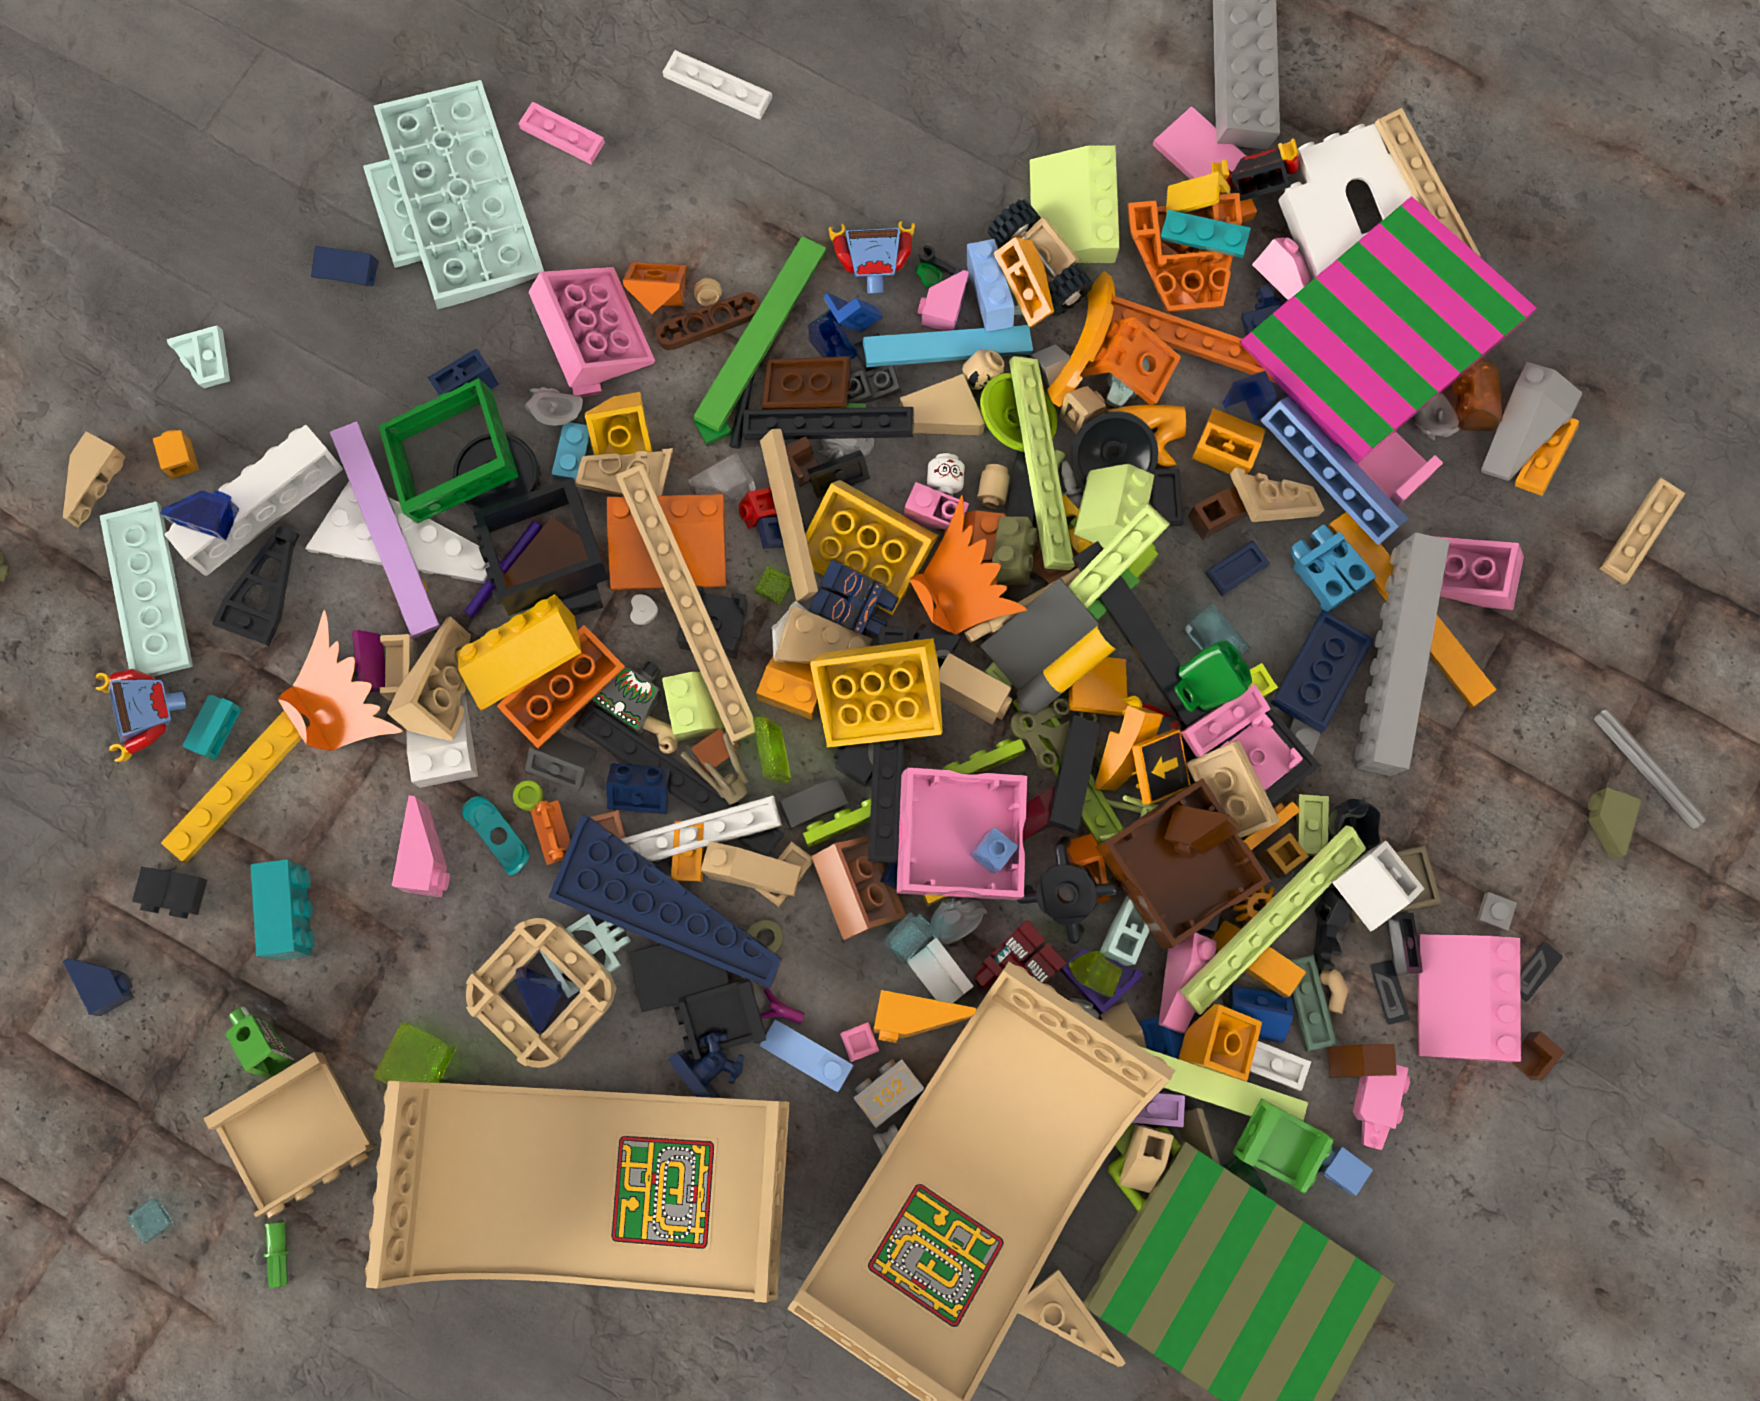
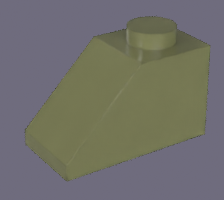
M1607 787L1591 796L1588 803V810H1591L1588 820L1608 857L1616 859L1627 855L1642 799Z

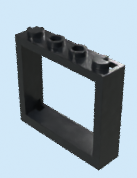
M572 477L474 513L477 525L473 526V530L478 542H483V546H480L479 550L484 562H489L490 565L485 570L491 585L495 584L497 588L492 590L497 605L503 604L509 616L532 608L539 601L548 599L554 594L559 598L609 579L582 499ZM570 504L588 559L508 588L491 532Z

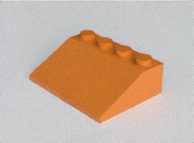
M723 494L656 496L695 585L703 588H726V505ZM607 497L610 589H664L625 497Z

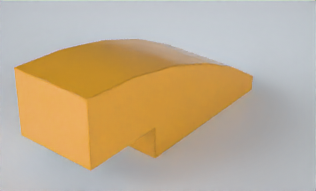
M1127 706L1120 732L1110 731L1094 788L1117 791L1131 777L1132 772L1136 770L1132 746L1157 735L1163 714L1147 708Z
M1224 920L1211 938L1217 942L1216 952H1219L1241 929ZM1268 947L1244 971L1256 981L1260 980L1283 998L1290 997L1306 971L1271 947Z

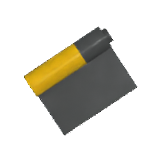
M1061 577L1025 607L1028 609L1027 611L1018 613L980 645L1017 688L1018 699L1016 703L1025 714L1029 712L1033 715L1038 714L1117 649L1113 638Z

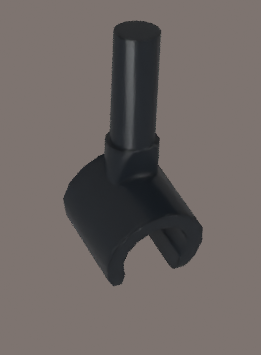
M929 245L923 247L924 252L929 257L925 258L919 255L920 263L931 264L954 275L956 269L937 258L933 247Z

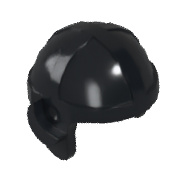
M1354 798L1342 802L1332 809L1328 825L1332 839L1347 825L1354 828L1366 850L1380 844V812L1376 807L1365 800Z

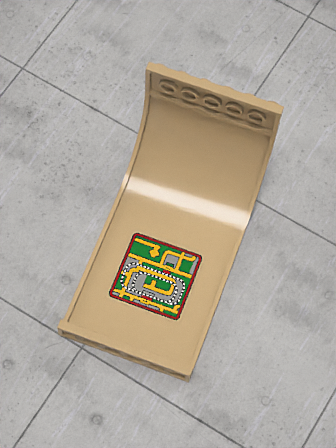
M1008 962L976 1009L975 1015L970 1018L787 1309L918 1400L970 1401L1062 1229L1089 1183L1128 1126L1171 1080L1175 1070L1168 1066L1162 1058L1151 1055L1139 1047L1138 1043L1134 1040L1125 1038L1113 1030L1107 1022L1096 1019L1084 1011L1078 1003L1069 1001L1058 994L1052 986L1041 983L1029 975L1024 968Z
M388 1081L387 1090L384 1094V1122L380 1129V1137L382 1139L381 1150L376 1166L378 1178L376 1192L373 1196V1225L369 1232V1240L371 1242L370 1253L365 1268L367 1288L378 1289L440 1280L496 1279L563 1282L754 1299V1302L763 1303L777 1300L789 1102Z

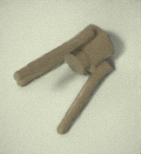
M725 733L723 734V739L736 771V777L733 773L722 777L710 762H705V767L713 776L711 777L686 752H682L681 756L718 792L721 798H725L728 804L731 805L748 793V789L744 784L749 780L742 771L729 735Z

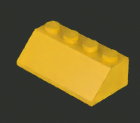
M554 594L548 599L539 601L534 607L524 613L515 615L510 621L497 629L488 631L485 636L473 643L464 645L456 653L458 671L475 703L482 711L582 652L575 616Z

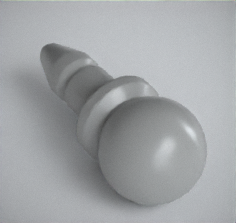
M1064 461L1062 463V477H1064L1063 481L1067 491L1062 494H1065L1080 510L1083 497L1081 494L1082 488H1076L1073 470L1068 462Z

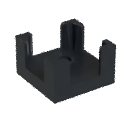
M696 586L726 656L737 659L748 608L746 595L732 593V598L707 594L704 592L703 587ZM679 627L676 639L679 648L691 651L684 632Z

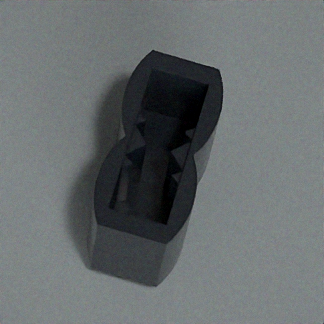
M141 866L132 902L141 904L140 910L158 914L160 908L170 910L169 916L188 919L189 914H199L207 879Z

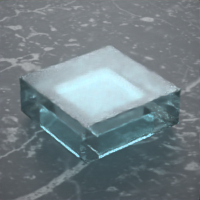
M157 1198L151 1199L127 1217V1220L143 1244L148 1243L173 1224Z

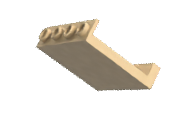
M322 1052L311 1053L203 1118L209 1129H216L254 1200L258 1211L253 1213L255 1217L267 1215L268 1218H272L286 1209L285 1203L295 1198L296 1202L304 1199L314 1192L313 1186L321 1181L325 1185L341 1176L339 1170L349 1164L353 1168L369 1158L367 1153L375 1149Z

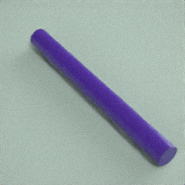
M532 521L502 560L500 565L503 574L509 570L542 529L540 524ZM488 579L463 612L473 619L491 596L492 590L496 589V585H491Z

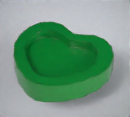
M921 262L915 268L916 273L921 277L923 285L928 288L942 281V271L931 264Z

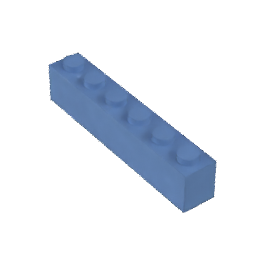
M1290 397L1280 400L1261 419L1263 424L1377 545L1387 540L1409 520L1339 444L1335 446Z

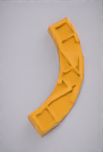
M1105 271L1094 281L1093 286H1091L1092 289L1087 292V318L1071 359L1047 389L1051 401L1058 407L1063 405L1065 395L1074 391L1083 379L1080 376L1088 361L1093 363L1110 326L1114 311L1111 300L1115 296V287L1111 275Z

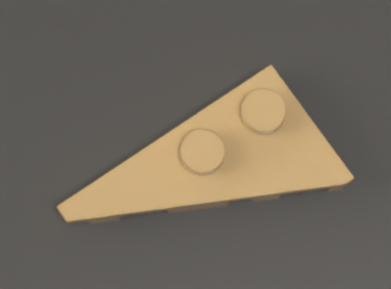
M1059 1269L1055 1270L1028 1292L1018 1314L1025 1316L1040 1326L1053 1331L1118 1367L1126 1364Z

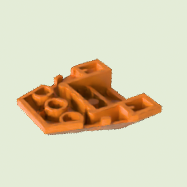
M1239 193L1221 194L1217 204L1185 212V214L1241 226ZM1156 201L1128 203L1130 233L1166 312L1222 308L1229 284L1233 256L1161 240V233L1167 215L1166 206L1157 207Z

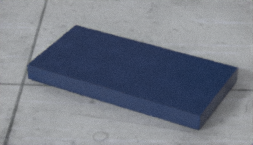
M1322 610L1270 704L1322 734L1374 639Z

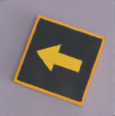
M1172 729L1132 746L1143 804L1151 805L1180 792L1190 785L1180 730Z

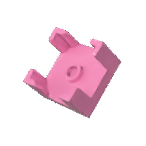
M1263 712L1252 721L1250 726L1222 746L1239 739L1264 790H1267L1297 766L1303 758L1294 748L1289 749L1273 730L1272 721Z

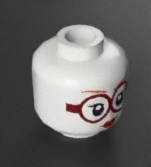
M942 453L936 455V458L932 459L928 464L927 487L953 497L954 493H958L963 489L964 464L954 454Z

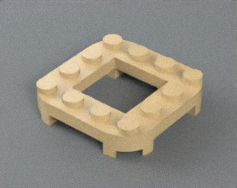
M533 918L514 927L516 930L476 973H472L466 982L468 984L466 989L468 1006L466 1008L472 1017H477L518 1057L516 1060L524 1066L541 1068L556 1064L571 1051L610 1008L617 988L606 967L560 923L548 918ZM540 950L581 989L579 991L580 994L543 1034L501 994Z

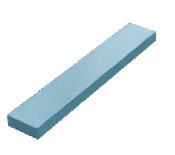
M1029 325L1013 326L986 332L985 328L863 338L866 367L968 360L980 349L994 350L1001 357L1031 355L1033 352Z

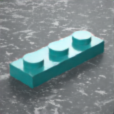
M1168 210L1161 233V240L1243 258L1251 228Z

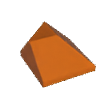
M631 262L623 279V286L651 314L662 305L683 307L687 265Z

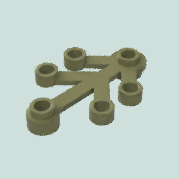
M1063 698L1055 700L1050 707L1036 715L1030 712L1025 714L1021 710L1011 719L1012 733L1017 738L1027 740L1037 758V765L1042 770H1050L1056 764L1057 757L1061 761L1069 721L1054 728L1042 725V723L1054 717L1063 718L1070 711L1068 701ZM1056 705L1062 706L1064 712H1060ZM1080 712L1078 714L1082 718L1083 715H1087L1091 721H1097L1096 713ZM1022 721H1026L1030 725V728L1025 727ZM1039 737L1048 740L1054 752L1045 750ZM1106 744L1096 745L1093 764L1097 768H1100ZM1043 756L1050 759V764L1044 762Z

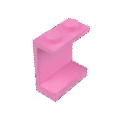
M1394 432L1358 463L1359 467L1397 507L1443 464L1436 455L1427 462L1397 432Z

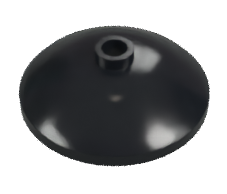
M1123 411L1105 412L1090 419L1077 433L1072 447L1073 467L1084 485L1090 470L1130 464L1153 474L1158 461V444L1151 428L1141 418ZM1112 445L1118 447V451L1114 454L1108 452V448Z

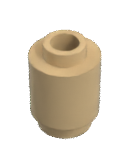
M988 464L985 470L982 471L977 499L982 502V506L997 509L1000 505L1005 504L1010 480L1008 468L1005 466Z

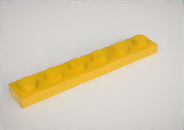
M285 710L161 842L180 861L187 864L302 739Z

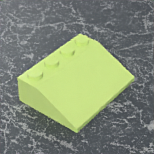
M1115 145L1084 146L1030 159L1031 206L1039 214L1040 218L1045 217L1049 220L1080 259L1077 263H1115L1119 251Z

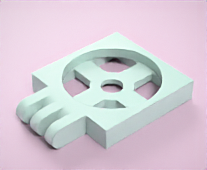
M588 914L567 927L566 930L573 937L572 932L584 930L593 933L596 938L583 946L592 955L603 949L606 953L604 966L611 973L622 966L614 952L630 943L631 940L626 936L616 941L615 938L625 931L622 927H617L610 931L609 927L614 924L604 921L597 926L591 915ZM540 950L567 997L570 999L580 993L581 989L574 982L566 980L562 976L564 973Z

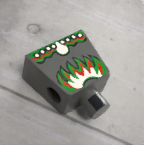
M650 661L644 664L639 673L625 666L592 700L597 707L641 736L645 730L643 726L646 719L652 715L662 695L660 689L652 684L661 670Z

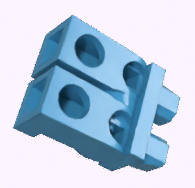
M1324 524L1310 535L1318 547L1311 550L1302 539L1294 544L1289 552L1296 562L1293 570L1297 575H1300L1302 581L1321 603L1319 605L1320 608L1330 613L1346 602L1348 598L1350 599L1369 586L1377 576L1353 547L1344 540L1345 537L1341 532L1334 535Z

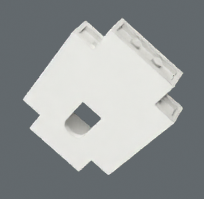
M1360 124L1351 128L1347 134L1340 136L1339 133H1334L1326 137L1322 143L1315 145L1314 142H1309L1298 148L1299 170L1289 178L1291 187L1285 189L1278 202L1293 240L1299 246L1298 251L1304 256L1312 280L1367 234L1361 233L1346 196L1345 190L1349 181L1359 179L1369 185L1382 220L1411 196L1414 198L1390 151L1386 150L1375 124L1366 127L1365 124Z

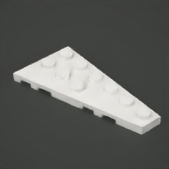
M348 482L305 549L312 553L319 554L320 552L331 554L334 557H347L367 563L383 565L351 484ZM389 497L419 571L428 574L435 573L451 576V578L482 584L486 583L489 578L485 568L490 567L489 562H484L479 550L480 546L431 519H426L418 524L402 513L400 503Z

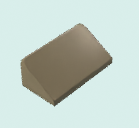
M1195 1107L1185 1110L1184 1126L1179 1127L1182 1140L1220 1164L1203 1108Z

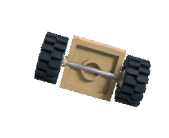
M1026 199L1010 204L1008 209H1003V213L995 217L996 220L991 222L988 234L992 239H995V243L999 248L1015 237L1033 241L1044 264L1054 309L1052 314L1053 316H1059L1061 313L1064 314L1069 308H1073L1074 304L1079 303L1082 297L1088 294L1087 292L1092 289L1093 282L1084 270L1076 264L1080 259L1047 218H1040L1039 214Z

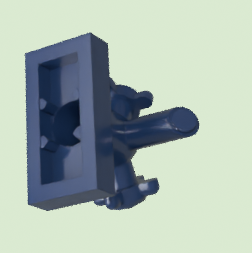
M712 1032L705 1035V1037L699 1038L698 1044L707 1043L709 1052L695 1063L685 1050L676 1052L668 1059L696 1097L721 1098L710 1082L722 1071L731 1074L728 1083L734 1084L735 1080L743 1072L744 1065L742 1062L744 1056L739 1054L736 1062L727 1059L725 1053L720 1049L719 1041L728 1040L726 1034Z

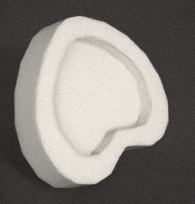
M643 594L635 595L632 598L633 610L630 614L632 622L635 625L650 623L658 614L655 602Z

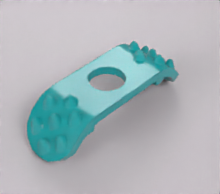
M482 796L469 799L461 809L463 818L483 839L501 863L506 874L513 875L522 870L530 858L526 845L491 801ZM498 827L505 829L507 833V839L501 845L495 844L491 838L493 830Z

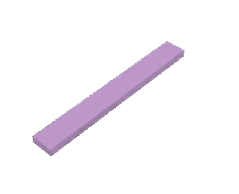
M356 421L331 431V437L411 637L414 639L440 628V623L360 425Z

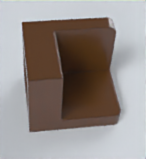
M804 436L786 447L791 474L799 487L810 482L807 469L819 465L812 454L810 442Z
M1541 1031L1530 1032L1521 1043V1062L1511 1063L1530 1080H1542L1565 1052Z

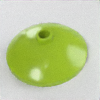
M1003 373L991 379L982 391L980 400L982 416L989 430L999 441L1012 449L1024 452L1011 373ZM1044 391L1053 439L1057 430V414L1050 397Z

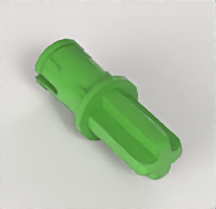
M286 1222L265 1224L267 1253L264 1254V1257H267L268 1286L271 1288L283 1287L288 1283L287 1254H290V1250L286 1251Z

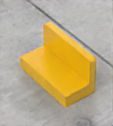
M1219 171L1170 185L1167 190L1166 214L1168 210L1185 213L1217 204L1219 202V195L1230 194L1231 186Z

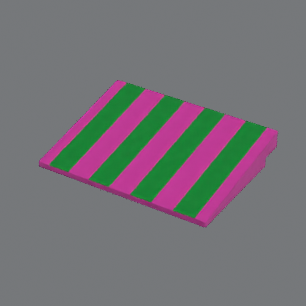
M1411 196L1244 337L1240 344L1335 446L1339 444L1358 464L1525 322L1537 308Z

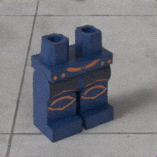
M831 560L821 582L826 587L818 588V592L808 611L837 622L860 634L869 633L879 636L880 626L886 627L887 621L875 616L878 607L880 606L892 612L899 597L887 590V585L838 560ZM828 588H831V589H834V590H836V591H839V592H841V593L847 595L848 598L845 597V596H843V595H841V594H839V593H836V592H834V591H832V590H830V589H828Z

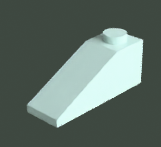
M1126 896L1116 914L1099 954L1124 966L1136 964L1149 932L1148 926L1128 896Z

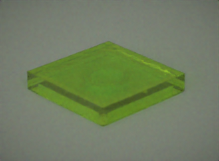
M764 716L753 718L763 777L780 784L790 782L791 776L781 725Z

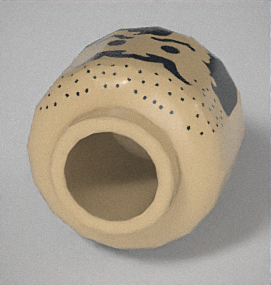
M980 349L963 364L962 370L969 388L983 391L991 379L1004 373L1005 364L1002 357L996 351Z

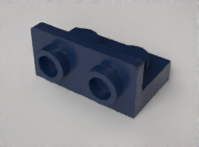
M612 763L606 781L607 809L667 814L670 769L657 766Z

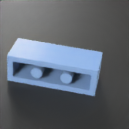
M995 239L967 244V268L986 332L1013 327L1014 303L1006 277L994 254L998 250Z

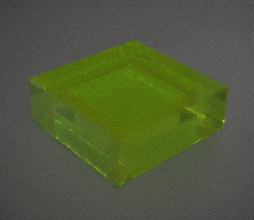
M767 566L754 591L756 594L781 605L792 585V580L790 576Z

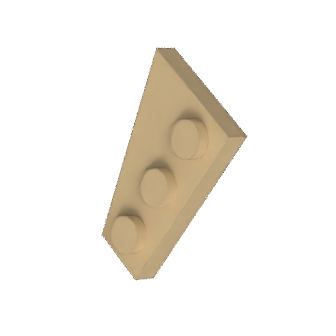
M1236 467L1230 473L1252 522L1318 517L1324 511L1313 486L1285 479L1282 482L1269 480L1267 475L1261 473L1252 476L1245 474L1244 469Z
M793 606L790 608L774 662L789 661L810 664L812 659L823 652L869 647L872 638Z

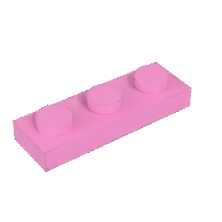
M534 102L530 104L518 123L521 130L591 165L605 144L604 137Z
M1252 684L1239 698L1220 705L1187 727L1181 734L1196 758L1201 757L1271 708L1257 686Z

